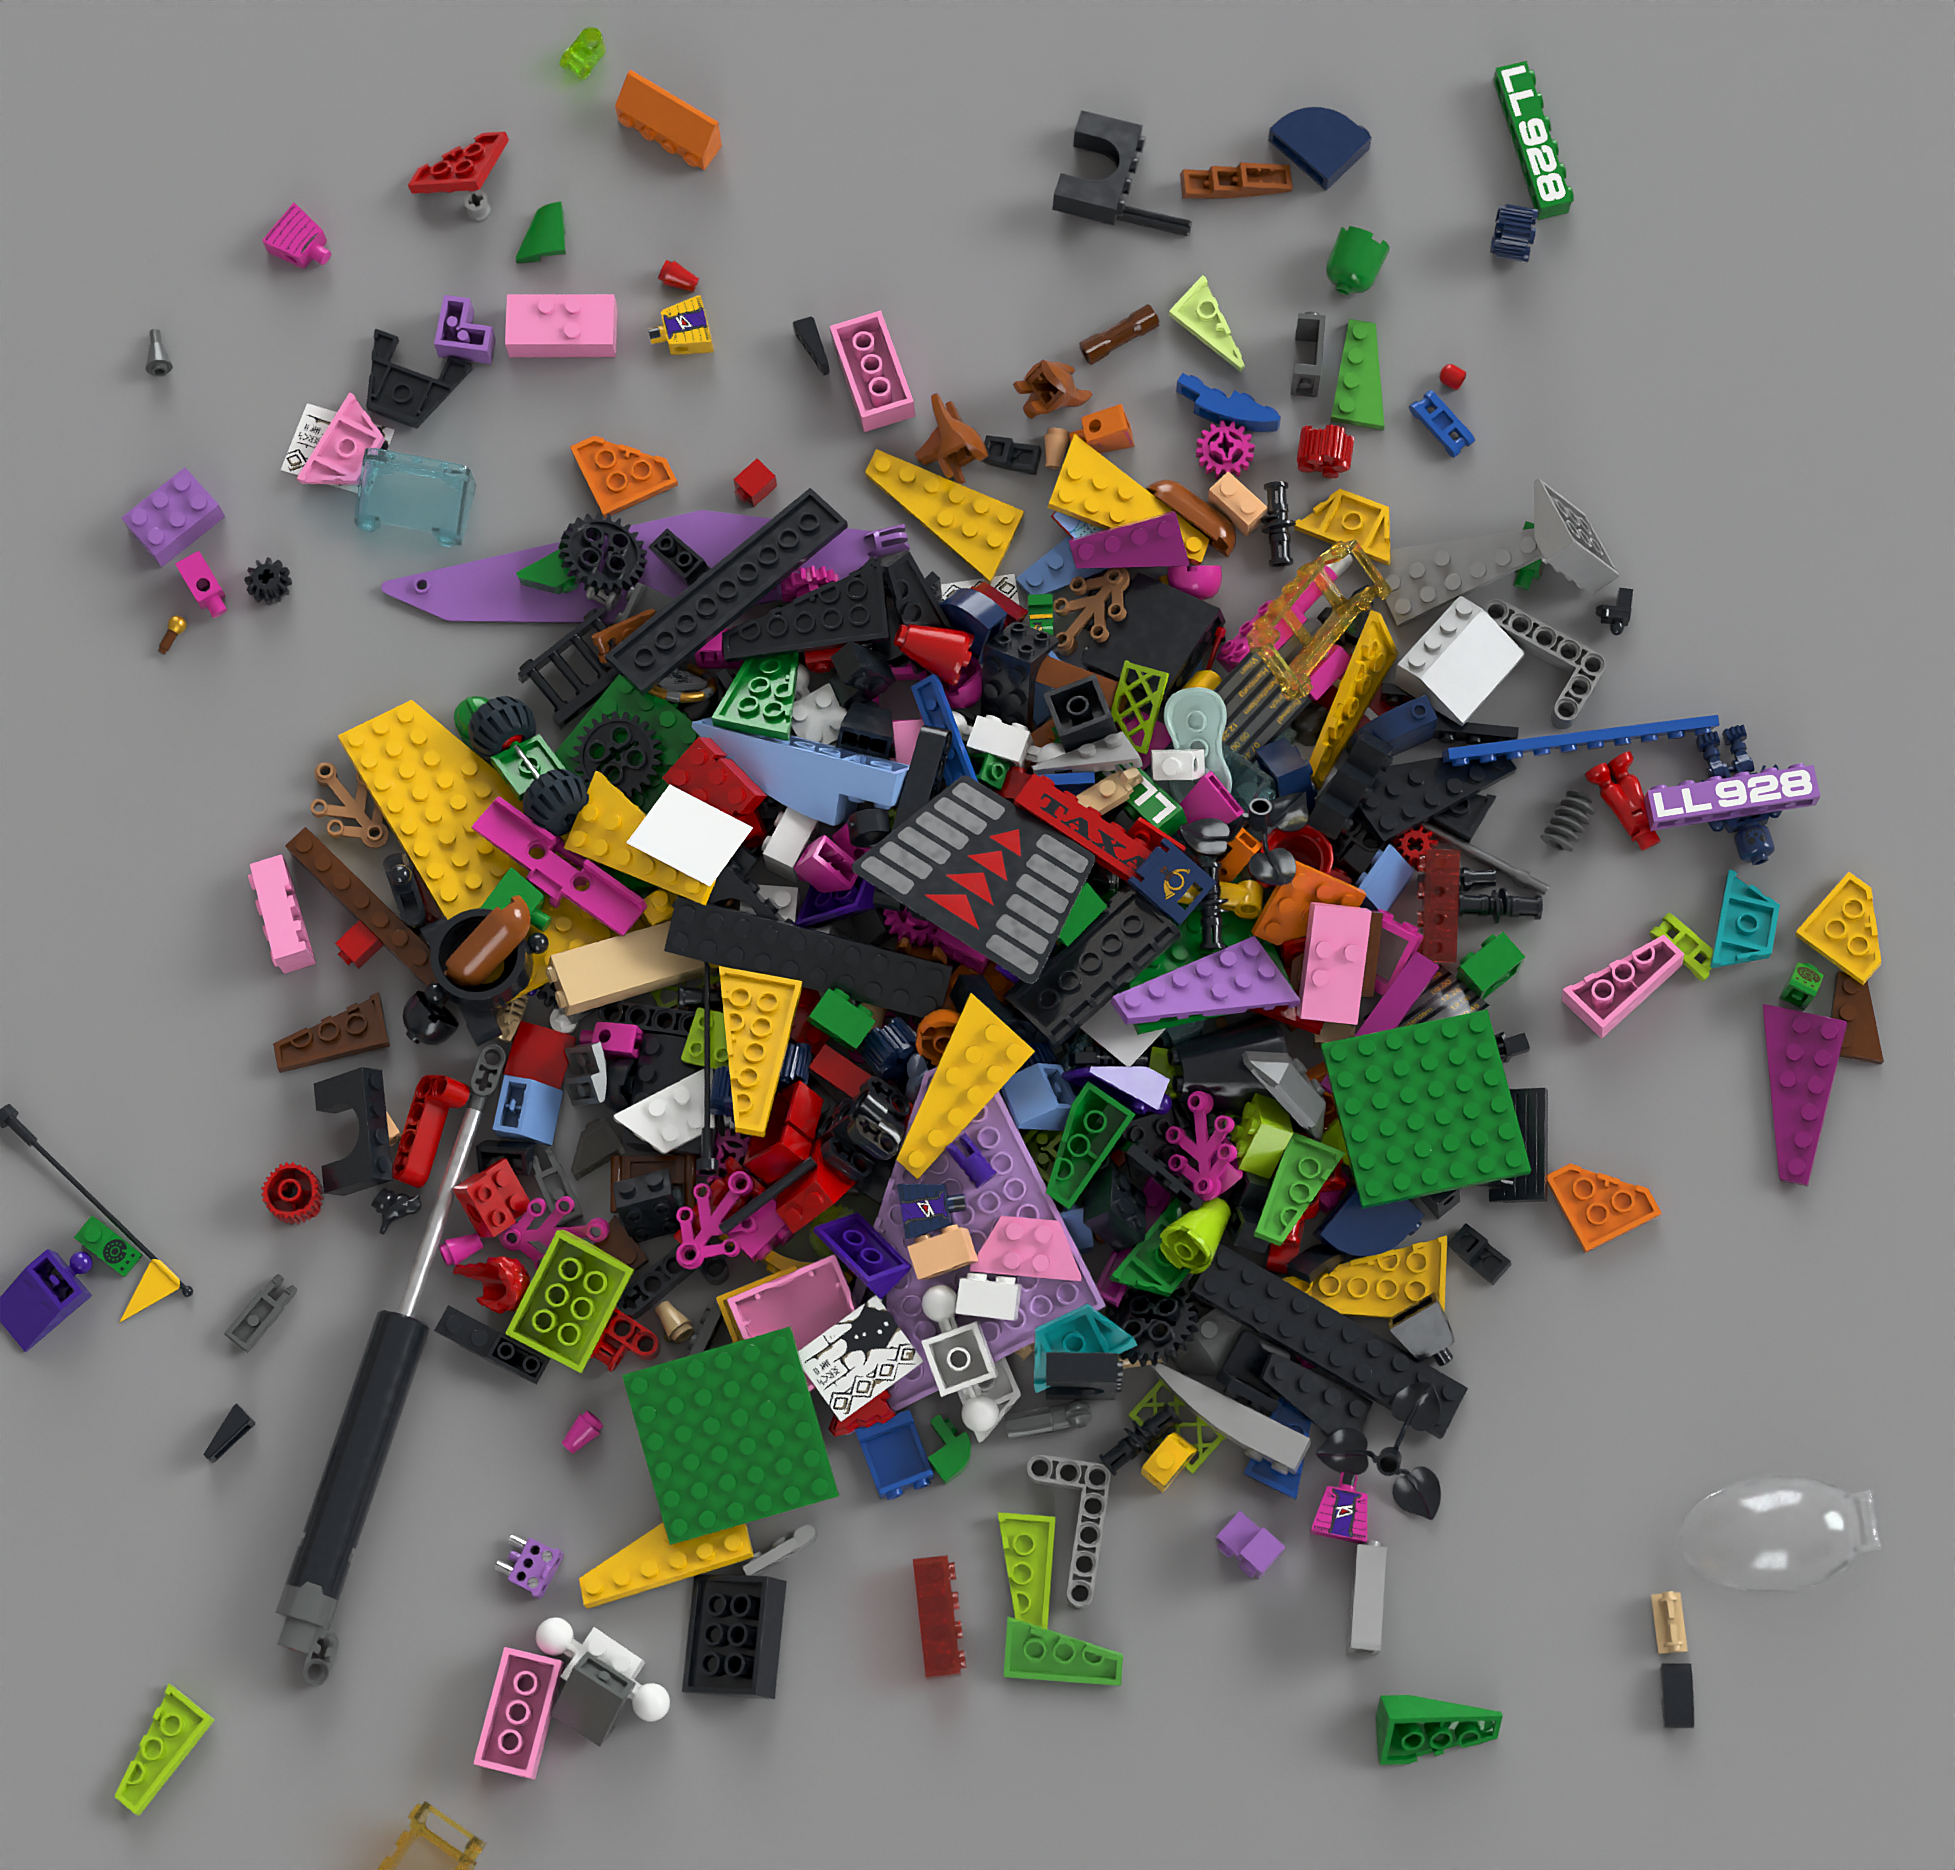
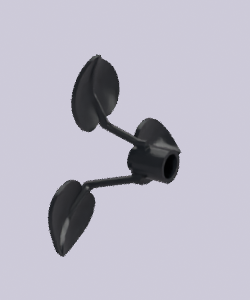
M1306 793L1288 794L1270 801L1264 798L1253 799L1249 804L1248 813H1243L1241 821L1231 835L1227 824L1214 818L1200 819L1190 824L1180 825V833L1185 843L1196 853L1204 856H1218L1226 852L1227 842H1232L1245 823L1248 822L1252 830L1262 832L1264 853H1257L1251 857L1249 861L1251 875L1262 883L1278 886L1287 885L1295 877V859L1284 848H1276L1269 851L1267 828L1276 826L1279 831L1286 833L1296 832L1304 828L1308 820Z
M1416 1382L1401 1389L1392 1402L1393 1417L1404 1422L1393 1447L1384 1448L1379 1453V1456H1376L1372 1451H1367L1368 1440L1363 1433L1354 1428H1342L1330 1435L1317 1449L1316 1455L1326 1466L1339 1473L1362 1474L1368 1469L1369 1461L1367 1456L1372 1458V1462L1376 1463L1377 1469L1381 1474L1385 1476L1404 1474L1405 1476L1397 1478L1393 1485L1392 1494L1395 1502L1409 1513L1432 1520L1438 1511L1441 1500L1439 1479L1431 1469L1425 1466H1418L1411 1473L1407 1469L1400 1468L1402 1455L1398 1451L1409 1425L1415 1430L1425 1431L1435 1426L1440 1418L1441 1404L1434 1385L1430 1382Z

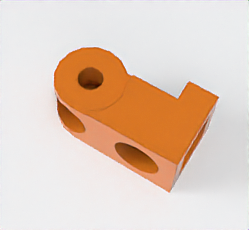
M1243 827L1235 839L1227 843L1233 849L1229 853H1225L1217 861V863H1222V868L1219 869V881L1230 883L1248 864L1251 857L1262 847V844Z

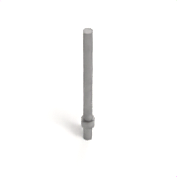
M1428 821L1421 824L1425 833L1432 831L1433 837L1514 879L1515 884L1521 887L1527 886L1544 896L1549 889V885L1530 876L1531 872L1523 868L1519 870Z

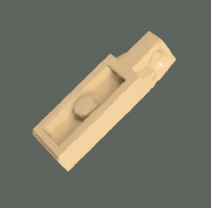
M1131 767L1123 772L1120 770L1109 775L1076 797L1079 800L1078 803L1084 807H1093L1104 815L1130 799L1129 795L1134 792L1133 787L1144 780L1139 770Z

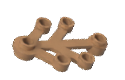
M1124 567L1110 568L1102 577L1084 580L1082 577L1072 579L1070 588L1079 596L1084 595L1089 590L1101 588L1094 596L1072 601L1058 598L1054 601L1053 610L1061 617L1068 615L1070 612L1083 610L1066 632H1060L1055 636L1059 639L1058 646L1055 648L1059 654L1070 656L1077 650L1078 642L1076 637L1093 616L1094 626L1090 631L1091 636L1098 643L1108 639L1109 631L1106 628L1105 601L1110 595H1112V604L1108 608L1109 616L1114 621H1121L1125 618L1127 612L1123 605V591L1129 586L1130 575ZM1083 583L1080 588L1076 589L1078 584ZM1065 604V607L1059 610V607ZM1120 609V612L1114 615V612ZM1103 630L1101 635L1096 636L1099 631Z
M329 762L320 763L314 771L317 783L324 787L329 786L344 806L328 805L322 799H315L310 805L313 816L317 818L330 816L354 819L361 827L343 826L340 820H331L327 824L329 836L332 838L349 837L362 839L363 843L369 848L384 846L389 839L388 829L383 824L384 816L374 799L375 807L372 820L365 814L368 789L360 779L358 772H356L358 785L354 800L337 779L338 775L335 766ZM323 769H329L330 773L328 775H322L321 771ZM317 805L324 806V809L320 812L314 810ZM333 826L341 828L338 832L331 831ZM374 830L380 832L377 837H371L370 833Z

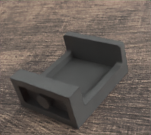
M586 1652L573 1667L551 1716L600 1747L614 1729L613 1723L636 1683L589 1652Z

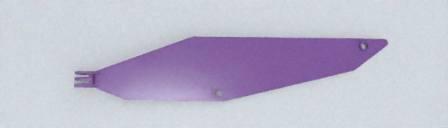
M698 510L632 525L629 532L639 533L636 541H644L641 549L647 551L644 558L647 560L644 568L645 571L637 583L644 584L671 598H676L688 588L648 548L667 528L701 556L706 564L712 568L769 522L771 518ZM905 524L874 531L846 528L800 567L805 569L815 566V569H819L824 566L826 571L833 569L834 574H838L839 580L849 576V573L860 570L872 557L876 559L909 551L910 546L906 543L908 537L906 533H903L906 530ZM604 535V538H605V539H604V543H603V545H602V547H601V549L603 550V553H604L605 546H606V544H607V536H606V535ZM560 542L383 582L381 585L383 593L446 621L582 623L585 621L583 619L584 616L592 609L596 608L599 610L603 606L606 608L605 605L594 599L591 601L587 599V591L584 590L585 583L583 582L579 583L578 588L567 594L563 592L559 595L524 586L520 583L516 572L557 551ZM602 553L601 561H600L599 568H598V572H599L600 574H601V570H602V569H601V566H602V564H603V562H604L603 553ZM426 583L427 587L425 589H418L420 584ZM780 584L777 585L776 590L772 589L754 605L783 599ZM622 588V595L618 604L612 611L607 610L608 617L603 620L604 623L614 624L619 612H624L628 604L625 600L628 591Z

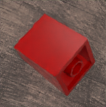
M821 1138L812 1143L810 1156L813 1157L818 1165L777 1195L775 1211L793 1234L837 1202L856 1183V1181L849 1179L824 1160L821 1154V1146L825 1141Z

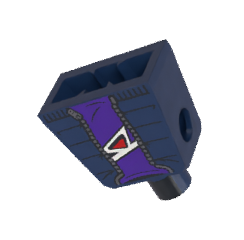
M897 1184L905 1239L915 1238L952 1225L951 1213L967 1211L965 1194L948 1196L946 1184Z

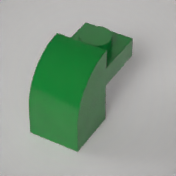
M940 1414L930 1420V1425L945 1446L928 1457V1461L946 1485L967 1468L971 1459V1443L966 1431L955 1437L954 1434L958 1431L948 1417L943 1420Z

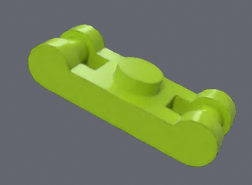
M1667 913L1662 918L1663 922L1649 932L1650 937L1655 940L1665 935L1684 953L1683 964L1691 970L1697 979L1705 981L1710 975L1709 971L1712 969L1710 964L1713 949L1673 914ZM1670 930H1674L1677 933L1673 939L1667 935ZM1699 953L1705 958L1701 964L1695 959Z

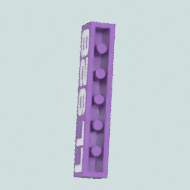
M1803 763L1789 766L1788 769L1777 770V768H1767L1760 773L1751 775L1749 772H1740L1731 778L1722 779L1721 776H1714L1706 779L1705 782L1699 783L1688 780L1680 782L1678 786L1673 787L1656 785L1647 790L1644 802L1650 831L1815 806L1821 796L1814 765L1805 766Z

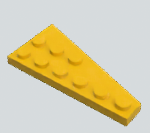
M1075 434L1047 506L1049 509L1103 530L1173 511ZM1176 514L1188 561L1190 564L1200 566L1210 539Z
M876 449L865 471V476L885 494L896 500L908 514H912L921 522L924 528L947 548L958 554L971 569L974 568L991 585L1024 517V511Z
M1371 610L1309 760L1313 770V775H1310V779L1317 789H1321L1345 748L1346 742L1352 736L1399 654L1379 612Z
M595 771L587 790L589 801L578 813L564 848L706 906L716 879L711 886H708L627 844V841L647 815L626 798L617 787L613 786L602 773Z
M719 966L735 1130L738 1133L764 1137L802 990V981Z
M1447 1235L1435 1240L1420 1242L1408 1247L1393 1249L1378 1255L1366 1256L1339 1264L1330 1274L1322 1272L1311 1284L1293 1276L1282 1278V1280L1344 1316L1389 1319L1433 1292L1437 1294L1445 1312Z

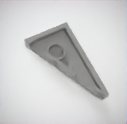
M1119 732L1117 734H1110L1106 738L1094 743L1084 744L1076 750L1032 766V769L1036 775L1056 774L1055 771L1072 769V773H1095L1097 771H1114L1118 764L1133 763L1134 768H1140L1143 764L1141 757L1124 733Z

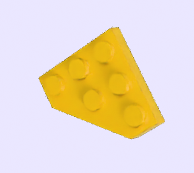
M1848 872L1798 928L1795 936L1860 984L1864 985L1881 966L1873 895L1870 886Z

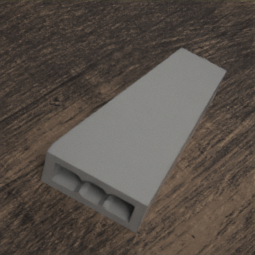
M1367 1540L1363 1544H1357L1355 1547L1346 1653L1376 1656L1381 1650L1387 1547H1380V1542Z

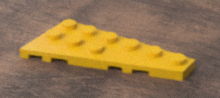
M971 992L896 1158L917 1179L1035 1052Z
M662 1522L579 1578L584 1606L589 1609L753 1558L747 1525L745 1523L670 1545L664 1523Z

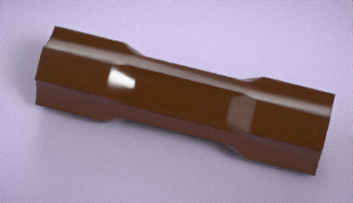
M1147 304L1107 330L1096 333L1080 342L1079 348L1087 362L1092 365L1108 356L1116 348L1137 336H1142L1159 326L1160 321L1152 307Z

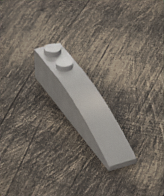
M1157 1362L1155 1367L1151 1365L1154 1373L1184 1405L1219 1434L1245 1449V1454L1248 1457L1259 1462L1263 1458L1273 1463L1271 1467L1284 1475H1287L1288 1471L1294 1475L1296 1474L1311 1444L1310 1438Z

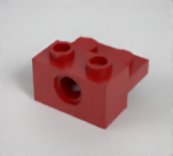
M506 1158L498 1160L481 1173L473 1174L452 1188L479 1237L494 1238L516 1223L515 1219L528 1210V1204L530 1203L528 1196Z

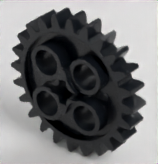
M597 513L594 519L589 514H586L584 520L577 517L575 523H570L567 529L564 530L558 546L561 549L558 558L564 559L561 565L562 568H570L566 576L577 577L575 585L581 582L585 583V591L590 587H594L596 595L600 589L604 590L606 596H609L612 589L619 595L622 588L625 591H629L631 585L635 586L645 571L644 568L647 560L644 558L647 551L641 549L644 541H636L639 533H630V524L624 527L621 526V518H618L616 522H612L610 514L607 515L605 520L602 519L600 513ZM604 535H606V536H607V544H606V546H605L604 553H603V550L601 549V547H602V545H603V543H604V539H605V538H604ZM602 553H603L604 562H603V564H602V566H601V569H602V570H601V574H600V573L598 572V568H599V564H600L601 557H602Z
M613 711L612 719H609L603 713L601 723L593 718L592 723L594 727L592 729L586 726L583 727L587 733L586 737L577 736L582 745L573 747L580 755L573 757L572 760L575 763L581 764L574 769L575 772L583 774L581 778L588 783L587 786L589 788L595 771H598V767L604 766L598 772L602 773L607 780L609 773L612 770L618 769L620 771L619 778L610 783L623 794H627L632 800L634 799L635 790L643 795L644 789L642 786L644 784L650 787L653 786L649 778L651 776L659 777L654 768L663 766L660 761L656 760V757H660L664 753L661 750L655 749L662 742L659 739H652L657 732L654 729L647 731L650 724L646 720L639 725L640 717L638 715H635L630 720V714L626 711L623 713L622 718H620L616 711ZM627 731V740L623 743H617V735L620 732ZM635 742L639 743L638 746L632 747ZM599 747H604V756L600 759H594V751ZM618 751L621 753L620 757L622 759L620 761L615 760V753ZM636 754H642V762L637 766H632V757Z
M1183 1287L1176 1288L1169 1297L1138 1289L1136 1293L1130 1289L1127 1290L1129 1297L1127 1299L1123 1297L1121 1305L1117 1309L1111 1307L1115 1314L1107 1316L1110 1321L1131 1335L1137 1343V1346L1120 1353L1121 1359L1125 1360L1128 1358L1131 1365L1139 1361L1142 1367L1149 1360L1153 1367H1155L1158 1359H1162L1166 1364L1168 1362L1167 1356L1170 1354L1178 1358L1176 1351L1178 1349L1186 1351L1185 1341L1193 1342L1194 1338L1191 1333L1198 1332L1195 1323L1199 1322L1200 1319L1197 1315L1198 1309L1191 1295L1186 1294Z

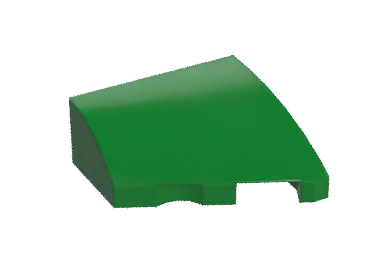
M561 201L544 205L536 211L516 255L517 264L541 262V257L566 254L564 209Z

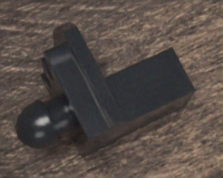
M1620 587L1617 593L1616 606L1602 604L1596 607V615L1601 617V623L1612 624L1610 625V631L1615 636L1620 635L1624 630V626H1628L1630 621L1633 589Z
M1504 1032L1495 1035L1502 1063H1507L1511 1057L1529 1052L1530 1050L1525 1033L1509 1038L1506 1037Z

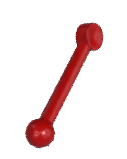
M1221 626L1215 632L1216 639L1205 670H1211L1221 638L1226 633V629Z

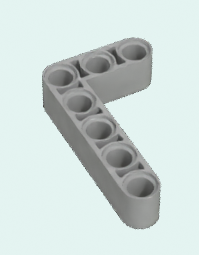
M1492 599L1488 601L1484 608L1486 613L1496 611L1501 615L1499 619H1492L1520 648L1571 675L1551 714V721L1554 726L1560 729L1570 728L1575 723L1601 679L1606 666L1604 657L1503 600ZM1515 624L1522 625L1526 631L1517 632L1512 626ZM1546 638L1550 644L1546 646L1540 645L1536 639ZM1569 651L1573 654L1574 658L1566 659L1561 655V652ZM1592 664L1597 667L1598 671L1590 672L1586 669L1585 665ZM1581 687L1585 694H1575L1572 688ZM1566 709L1571 713V716L1562 717L1558 710Z
M1035 1455L1027 1464L1029 1480L1038 1485L1082 1491L1067 1587V1600L1073 1608L1084 1609L1089 1606L1093 1599L1110 1485V1472L1104 1465L1098 1463ZM1036 1463H1043L1047 1466L1048 1472L1042 1477L1035 1476L1031 1471L1032 1466ZM1066 1467L1073 1468L1077 1473L1076 1478L1072 1481L1063 1480L1060 1476L1062 1469ZM1093 1472H1101L1106 1480L1102 1485L1095 1486L1090 1482L1089 1476ZM1090 1500H1095L1100 1503L1101 1511L1091 1515L1086 1512L1085 1504ZM1083 1530H1093L1097 1535V1539L1091 1544L1084 1543L1080 1538ZM1081 1558H1087L1093 1564L1092 1569L1087 1573H1082L1076 1568V1562ZM1077 1587L1085 1588L1088 1592V1598L1083 1602H1077L1071 1596L1072 1591Z

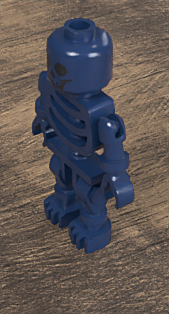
M1744 724L1732 726L1729 729L1726 728L1722 733L1725 745L1731 746L1730 752L1734 754L1735 760L1732 761V766L1727 767L1725 762L1721 763L1719 749H1715L1720 745L1717 731L1698 735L1695 739L1698 751L1704 752V760L1708 763V778L1721 776L1722 779L1731 778V772H1734L1735 775L1740 772L1750 773L1754 771L1753 760L1751 757L1749 758L1746 752V743L1743 742L1747 738ZM1775 764L1773 768H1777V770H1779L1778 766ZM1782 811L1711 821L1708 824L1715 832L1722 831L1724 827L1728 833L1738 832L1734 836V841L1740 859L1745 862H1751L1752 865H1760L1767 862L1768 856L1775 850L1769 828L1764 825L1767 824L1769 816L1771 818H1778Z

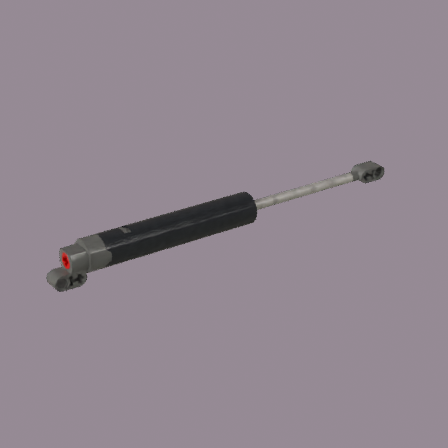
M495 1044L485 1046L480 1052L471 1079V1096L398 1312L387 1310L377 1312L303 1530L305 1536L301 1539L275 1612L286 1617L278 1646L307 1654L303 1667V1677L311 1686H319L327 1681L338 1651V1637L329 1628L351 1565L352 1549L357 1547L430 1330L426 1323L415 1319L414 1316L455 1197L452 1188L460 1182L487 1099L493 1096L504 1066L505 1052L500 1046ZM489 1053H495L498 1055L500 1062L496 1065H489L485 1062L484 1057ZM484 1072L490 1074L487 1086L490 1088L480 1091L478 1084L482 1082ZM325 1636H330V1642L334 1644L333 1649L328 1648L324 1658H330L328 1664L321 1659H311L313 1653L319 1656L321 1646L317 1644V1641L319 1639L324 1640ZM319 1664L324 1668L325 1675L321 1680L313 1681L308 1677L307 1671L311 1665Z

